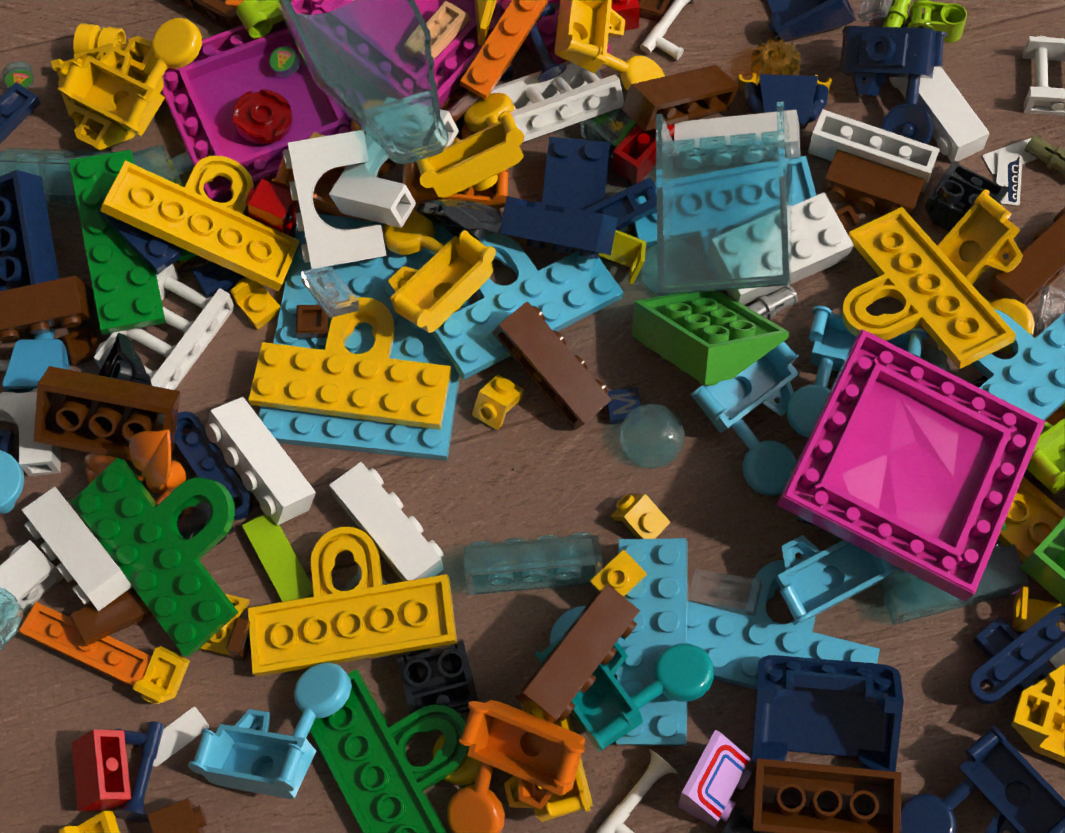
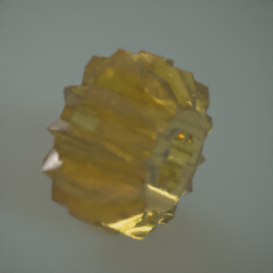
M771 37L767 44L759 42L756 50L751 54V75L753 72L756 73L757 80L760 74L797 75L801 67L800 52L794 51V43L785 45L783 37L779 42H774Z

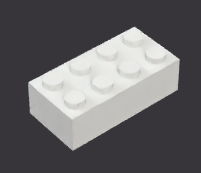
M821 193L713 240L708 257L728 295L745 305L763 295H768L847 260L854 245L826 194Z

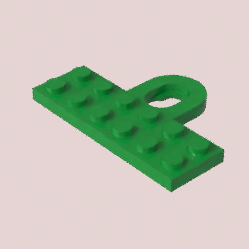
M132 150L69 160L102 335L166 323L156 273L110 228L97 211L102 206L125 160L134 164ZM178 247L181 250V257L175 262L192 259L198 255Z
M116 458L71 501L72 505L184 657H191L239 613L200 561L227 535L234 521V502L230 492L224 485L213 479L192 478L181 483L158 505L126 461ZM201 502L207 503L211 509V514L205 522L204 528L193 538L185 539L180 535L177 528V520L180 513L188 507H196Z
M357 669L348 673L352 688L350 696L343 707L325 718H315L310 731L363 833H447L424 791L456 772L466 762L469 746L459 743L466 720L450 707L429 705L389 727L360 671ZM441 731L445 736V743L436 752L434 759L428 765L422 767L411 765L406 757L408 742L420 732Z

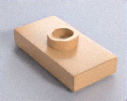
M445 1L408 43L410 50L433 62L470 21L468 13Z

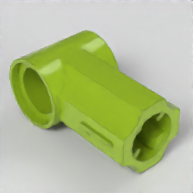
M245 0L237 7L236 14L250 37L261 38L271 31L274 24L285 19L284 8L292 0Z

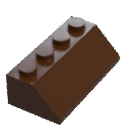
M74 275L0 291V341L15 340L19 338V334L31 332V334H44L50 331V327L62 325L64 328L81 325V321L91 319L94 301L93 289Z
M757 758L753 767L752 830L753 832L900 833L902 772Z

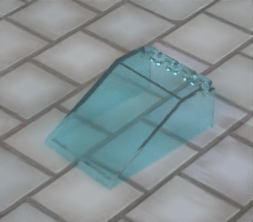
M777 102L778 131L762 132V142H757L756 133L731 135V145H726L725 136L700 138V148H695L694 139L672 141L663 114H656L659 295L791 285L792 157L789 124L784 102Z

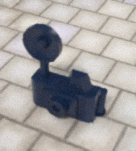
M845 26L842 30L844 35L839 72L845 75H852L857 96L877 97L886 77L908 78L905 103L890 109L883 119L881 129L928 144L933 134V121L929 113L917 105L920 78L932 79L934 67H943V44L947 33L928 28Z
M991 723L989 725L990 730L970 747L966 748L965 753L969 758L959 767L960 772L966 778L943 799L925 793L913 795L901 804L900 833H956V819L952 810L975 789L996 810L986 833H1003L1005 830H1008L1010 833H1065V800L1008 742L999 729Z

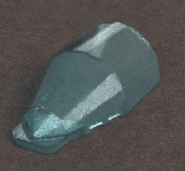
M277 0L279 10L315 84L377 144L385 149L392 161L398 164H409L443 152L449 135L440 116L437 84L433 71L434 60L430 47L431 35L414 0H355L349 5L329 13L316 15L297 14L290 0Z

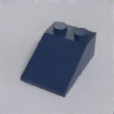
M549 137L542 203L585 210L605 200L610 162V142Z

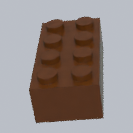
M49 366L38 382L33 442L131 460L129 445L131 438L135 434L142 431L170 430L172 453L180 391Z

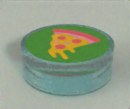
M280 46L271 53L269 65L278 76L288 77L298 70L300 57L292 47Z
M16 61L9 63L3 69L4 83L9 88L15 82L24 88L29 87L34 82L33 69L28 63Z

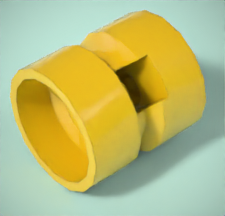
M81 23L76 28L74 34V54L114 43L116 46L125 44L126 34L122 28L103 27L101 30L98 25Z

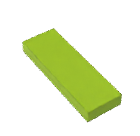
M266 514L242 525L282 602L314 597L313 586L281 526L276 525L272 518Z

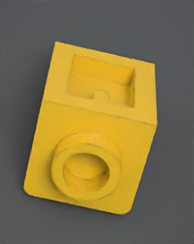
M245 277L239 280L235 287L231 289L236 306L257 330L279 315L281 306L262 284Z

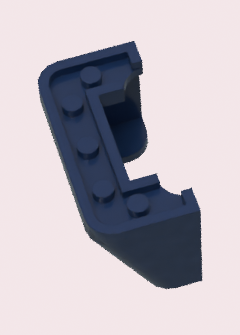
M767 0L772 11L770 15L772 21L768 22L769 29L775 39L780 37L782 41L843 27L856 21L848 0Z
M779 655L762 657L758 661L752 763H755L757 758L785 761L788 751L858 757V763L862 769L896 772L904 704L899 671L892 666L876 663Z

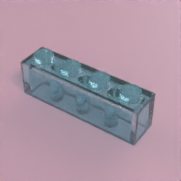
M995 544L977 590L966 602L902 569L884 579L880 590L892 624L896 625L1016 594L1023 586L1028 584L1029 580L1025 571L1020 568L1022 562L1015 544L1005 547L1002 544Z

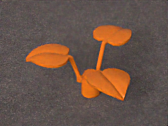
M170 430L142 431L131 438L129 445L131 460L137 469L143 471L142 475L137 477L140 481L146 480V485L151 492L161 494L156 501L159 505L171 493L172 489L178 487L186 480V473L182 465L177 461H171ZM96 453L88 454L84 459V464L86 465L85 471L89 484L116 458Z

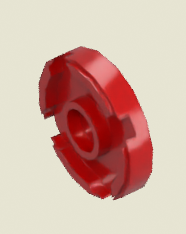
M260 89V92L254 93L252 91L246 92L236 100L233 106V125L237 133L248 141L257 144H270L279 141L288 134L292 126L290 104L279 93L268 89Z

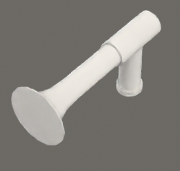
M674 0L661 20L653 27L640 45V49L643 52L651 54L654 48L657 47L674 57L675 60H679L684 49L662 37L682 8L691 0Z
M649 749L651 761L648 769L623 801L614 808L596 830V833H634L624 824L630 816V812L659 778L668 773L678 774L677 771L657 753Z

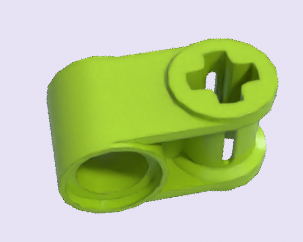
M916 0L911 4L910 13L912 14V19L907 28H919V26H922V28L946 32L947 37H944V42L947 43L956 42L962 37L967 11L960 4L933 2L930 0Z

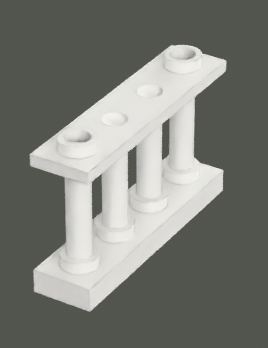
M1029 36L1023 51V59H1035L1036 86H1030L1023 103L1024 113L1065 116V88L1048 87L1047 61H1065V38Z
M567 61L559 64L566 65V70L551 80L540 82L538 77L541 75V70L496 86L491 93H505L511 98L514 110L510 113L514 118L517 128L523 132V142L623 107L624 98L620 79L616 75L602 79L600 69L594 74Z
M172 263L157 275L161 300L171 291L202 308V312L196 320L190 322L163 307L166 323L184 332V336L179 343L171 346L141 328L112 333L107 341H103L98 346L94 359L101 369L116 340L117 334H124L130 341L134 339L166 357V360L158 370L153 371L145 367V370L149 374L152 386L175 390L235 309L230 294L219 288L214 296L207 298L205 295L179 282L178 279L180 277L174 263Z

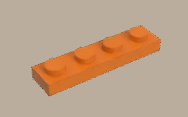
M512 0L462 77L460 86L487 100L544 11L548 0Z
M35 602L19 629L23 636L131 687L134 686L136 681L143 679L152 657L110 636L85 646L70 617L38 602Z

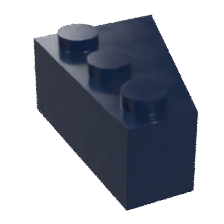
M507 196L500 233L527 239V246L544 249L545 243L553 244V251L571 254L572 248L580 249L579 256L598 259L599 253L611 255L618 218Z

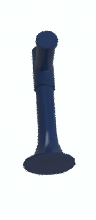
M548 2L540 17L555 14V6L552 2ZM535 23L528 36L541 63L542 72L538 80L543 82L559 76L567 67L566 65L557 64L552 59Z
M149 722L147 733L124 730L125 744L143 746L131 793V800L122 809L114 811L118 817L135 822H149L148 816L144 811V799L164 730V724Z

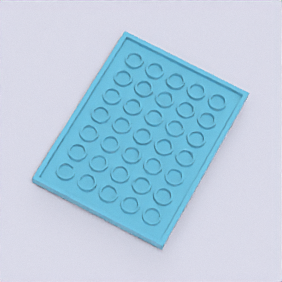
M318 214L325 223L338 229H353L381 224L383 227V223L367 222L350 217ZM433 225L435 229L433 238L446 245L454 237L445 229L446 226ZM296 227L294 238L300 240L287 272L273 344L325 350L327 338H297V305L328 304L330 309V328L333 314L343 303L359 297L376 299L386 305L393 316L395 335L390 355L391 359L451 366L452 373L441 430L262 406L259 418L277 442L281 444L448 461L460 374L432 333H428L395 312L390 299L395 291L388 282L403 266L420 270L435 254L424 248L410 255H399L391 252L385 246L387 256L312 269L310 262H304L301 244H307L305 232H299L298 227ZM472 296L462 304L459 310L471 305ZM368 323L358 324L354 332L347 338L345 348L354 354H363L369 351L375 342L372 336V326Z

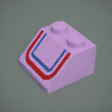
M715 730L681 793L678 807L713 827L717 826L720 819L727 822L736 804L730 800L735 789L738 788L743 791L752 773L746 769L750 758L727 737Z

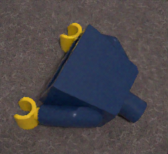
M754 72L752 73L751 80H745L742 78V74L739 75V89L743 92L745 102L752 114L797 110L800 130L806 129L808 123L816 121L822 109L826 107L828 91L832 82L831 77H828L826 83L820 82L817 74L815 76L760 74L758 80L757 74Z

